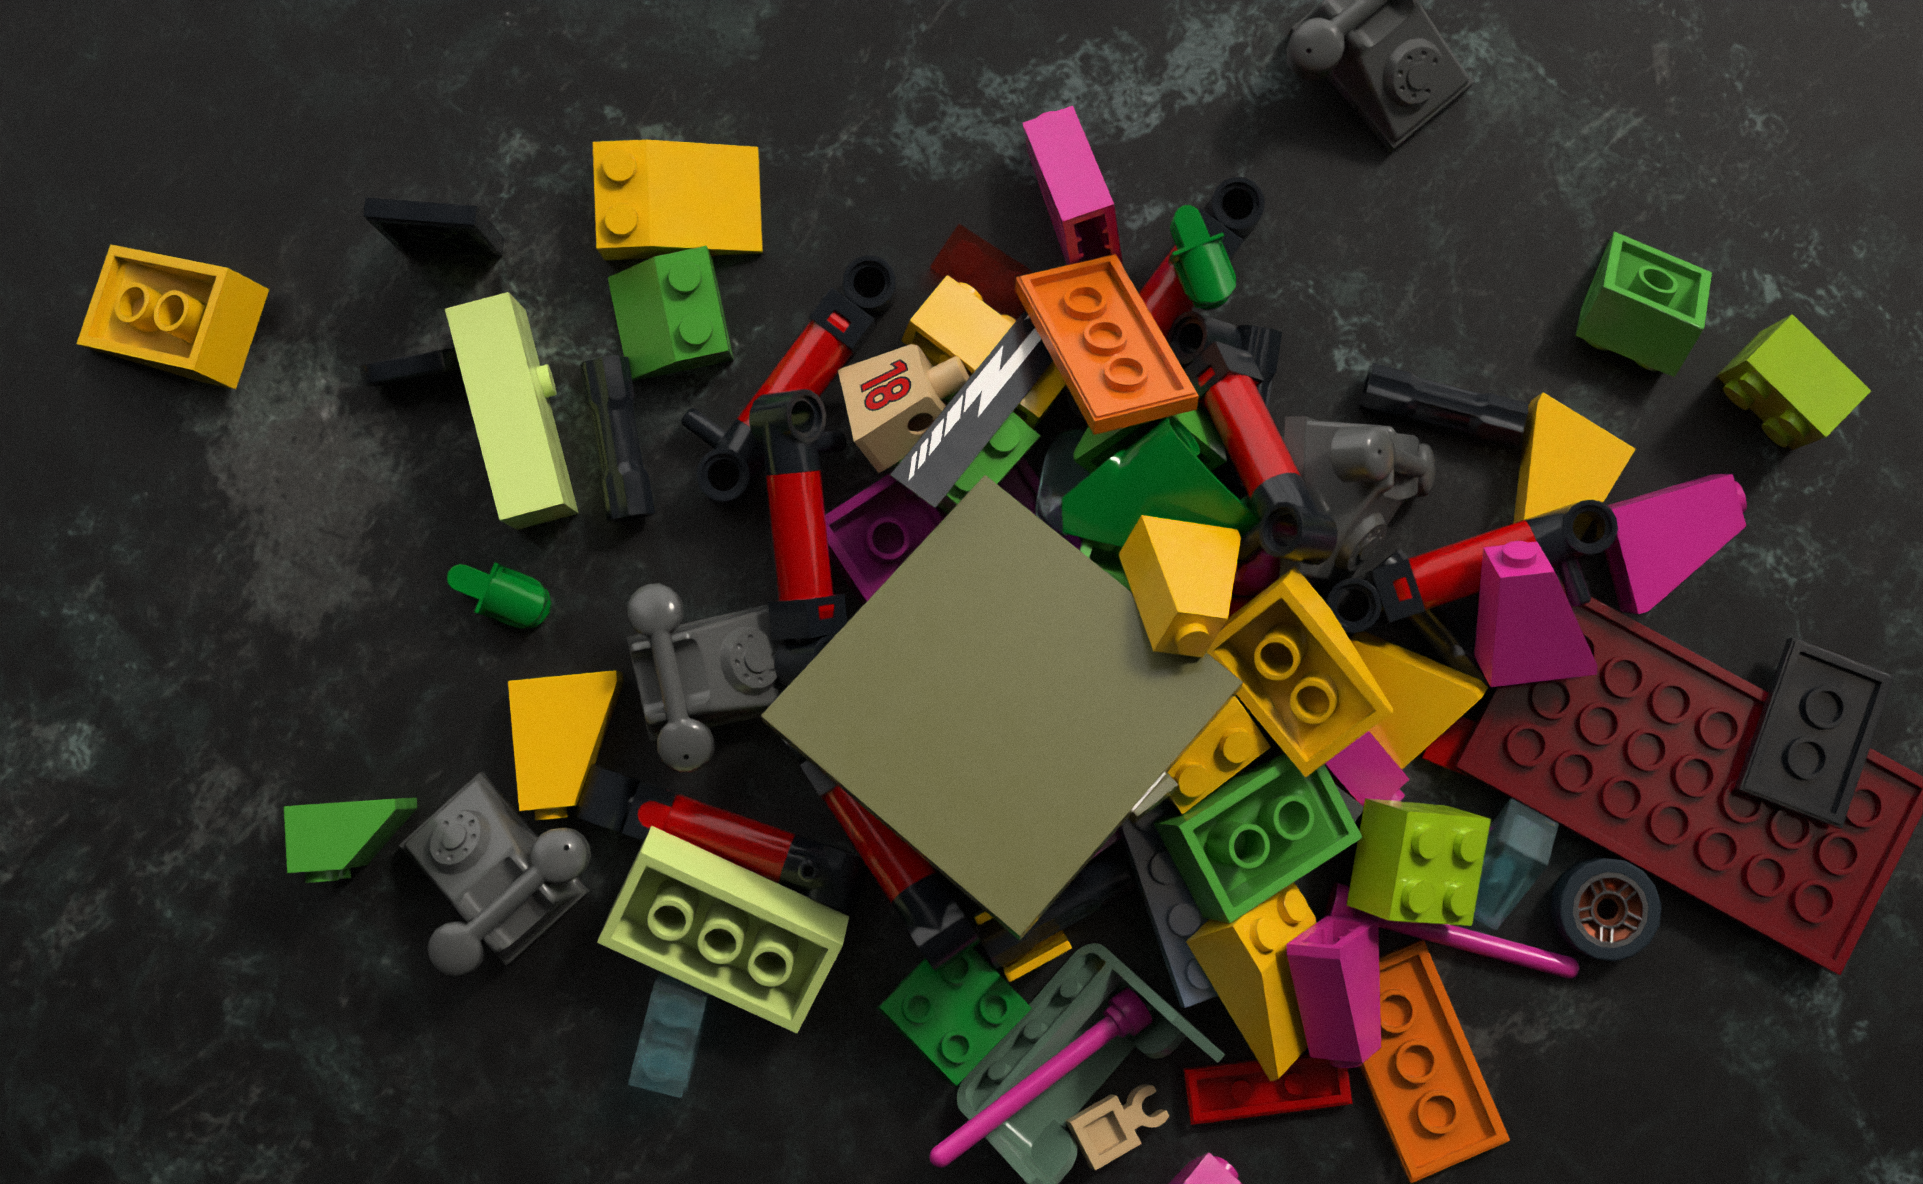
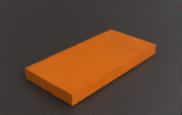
M1116 254L1016 277L1015 291L1093 435L1197 410L1198 393Z
M1419 939L1379 956L1381 1048L1359 1068L1407 1180L1413 1183L1510 1141V1138L1425 941Z

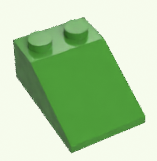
M1285 753L1227 780L1186 813L1182 814L1176 808L1153 822L1202 916L1226 923H1231L1363 838L1325 764L1305 778Z

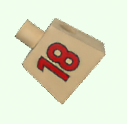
M913 344L838 370L854 442L878 473L891 467L908 454L947 406L945 397L959 391L969 379L967 370L958 356L933 367L920 347Z

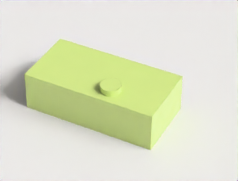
M509 292L446 308L445 312L499 520L519 530L579 514L549 397L557 395L554 379L548 364L540 366L526 310Z
M651 826L613 904L597 943L794 1033H798L843 946L849 916Z

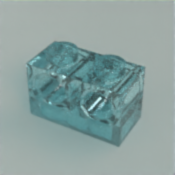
M661 973L655 978L628 1085L678 1098L683 1097L688 1091L712 998L711 994L665 973Z

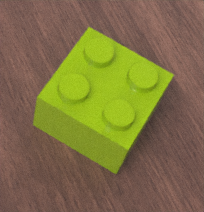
M1793 314L1760 331L1717 375L1725 384L1723 390L1726 396L1738 407L1744 410L1750 408L1764 422L1762 429L1765 434L1779 446L1786 447L1788 445L1792 450L1826 438L1871 392Z
M1365 798L1360 825V833L1363 838L1357 842L1347 906L1388 921L1472 926L1491 819L1445 805Z

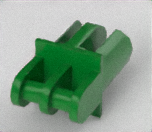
M1191 205L1181 206L1175 212L1170 225L1171 236L1177 251L1172 252L1168 264L1169 266H1174L1187 298L1193 302L1196 308L1205 311L1215 310L1226 303L1236 287V275L1222 243L1224 233L1222 232L1210 237L1199 210Z
M496 562L490 574L463 564L455 565L448 572L447 580L451 588L479 599L474 611L477 614L521 629L534 628L540 625L550 614L552 605L550 594L541 582L531 576Z

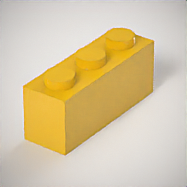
M947 275L910 319L901 341L906 345H918L933 366L958 356L970 378L1017 320L1008 315H1000L983 302L981 295L973 287L966 283H958ZM1054 361L1013 410L1033 430L1067 388Z

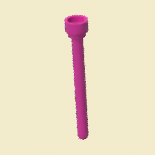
M1335 882L1328 896L1324 917L1378 920L1379 928L1567 979L1575 977L1579 972L1578 962L1574 958L1454 925L1388 921L1347 906L1350 888L1348 885Z
M1127 987L1108 1001L1109 1007L1103 1011L1104 1018L936 1145L930 1152L931 1163L938 1168L946 1167L1114 1037L1119 1035L1121 1038H1124L1129 1033L1135 1036L1150 1025L1152 1017L1141 999Z

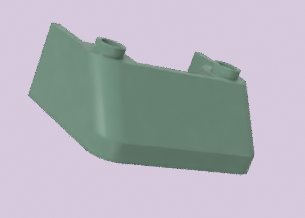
M1087 944L1078 949L1029 1004L1032 1009L964 1078L957 1092L958 1108L971 1120L1104 1018L1103 1011L1109 1007L1108 1001L1124 988L1131 989L1141 999L1152 1017L1150 1025L1135 1036L1129 1033L1124 1038H1121L1119 1035L1114 1037L985 1136L1027 1184H1058L1070 1171L1075 1163L1078 1149L1076 1140L1065 1129L1067 1125L1065 1120L1079 1112L1135 1047L1147 1057L1157 1059L1172 1053L1188 1037L1217 1063L1225 1055L1177 1010L1101 944Z

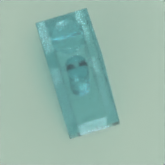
M1512 798L1508 801L1489 827L1474 919L1494 930L1499 928L1548 866L1559 823Z

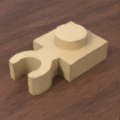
M1143 1084L1134 1088L1128 1095L1124 1105H1121L1117 1095L1110 1094L1065 1120L1090 1169L1096 1171L1142 1144L1135 1132V1129L1138 1127L1153 1128L1166 1122L1169 1118L1166 1110L1159 1109L1148 1116L1142 1110L1143 1100L1156 1092L1153 1085Z

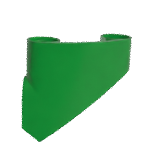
M1174 416L1165 417L1127 450L1122 449L1062 497L1063 533L1121 547L1124 546L1141 515L1238 529L1241 537L1261 520L1249 495L1239 500L1197 457L1200 454L1197 441L1190 431Z

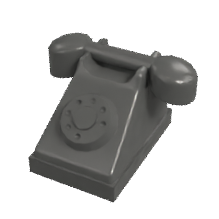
M1323 0L1314 10L1296 23L1289 32L1291 38L1286 50V59L1291 71L1299 78L1308 81L1321 80L1327 77L1353 109L1357 107V114L1390 153L1468 90L1475 82L1461 66L1419 0Z
M1307 416L1285 417L1284 443L1317 509L1329 514L1335 521L1338 536L1334 552L1327 561L1319 565H1305L1280 558L1279 578L1296 566L1313 588L1324 587V589H1328L1341 580L1351 579L1356 571L1363 567L1378 551L1386 536L1387 525L1399 507L1408 499L1425 497L1431 492L1435 481L1436 467L1430 445L1426 443L1419 444V439L1415 435L1398 434L1391 426L1318 421Z
M660 583L647 584L638 588L631 595L627 605V618L630 625L639 634L628 636L627 642L650 742L657 741V752L661 761L670 769L678 772H695L704 768L714 753V738L710 728L761 717L765 710L786 689L778 679L775 670V655L778 646L785 639L772 640L768 604L680 624L683 618V603L680 596L670 587ZM686 754L689 755L687 760L684 758Z
M479 772L399 844L404 852L467 921V923L463 921L446 923L437 928L429 939L427 948L429 960L433 967L445 976L461 977L475 971L484 960L485 943L506 966L509 965L590 892L578 879L587 869L591 858L590 845L586 838L577 830L566 827L551 829L539 835L523 816L518 815V811L483 772ZM566 845L569 846V850L565 849Z

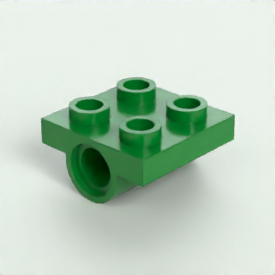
M972 948L938 972L934 971L925 958L877 1009L955 1087L1014 1028L1032 1007Z

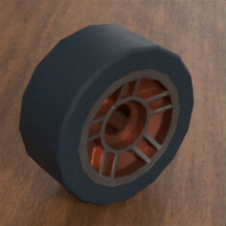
M1594 857L1577 862L1561 875L1552 892L1551 915L1556 932L1568 947L1589 958L1619 961L1635 956L1650 944L1660 926L1661 902L1656 886L1643 870L1625 860ZM1603 899L1612 900L1616 903V905L1611 907L1609 914L1611 919L1609 920L1602 919L1597 913V905Z

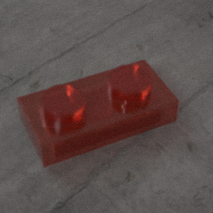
M961 224L957 225L930 266V271L941 279L948 275L958 283L962 282L970 285L981 295L985 304L1000 315H1008L1015 320L1025 311L1015 291L1016 277L1035 273Z

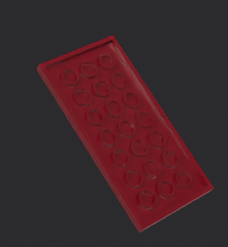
M1559 580V582H1560V584H1561V586H1562V588H1563V591H1564V593H1565V595H1566V597H1567V594H1566V591H1565L1563 582H1562L1561 580ZM1591 597L1589 603L1577 607L1571 606L1597 663V675L1494 687L1452 767L1612 855L1631 863L1645 873L1833 975H1841L1923 814V776L1870 748L1841 829H1835L1738 792L1734 788L1768 692Z

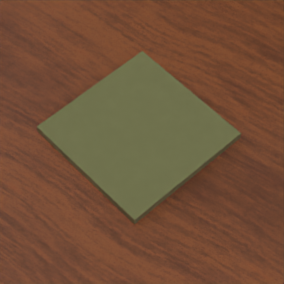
M984 475L765 710L761 718L775 733L1011 934L1021 940L1242 688L1243 681L1207 652L1202 658L1153 651L1132 592L989 477Z

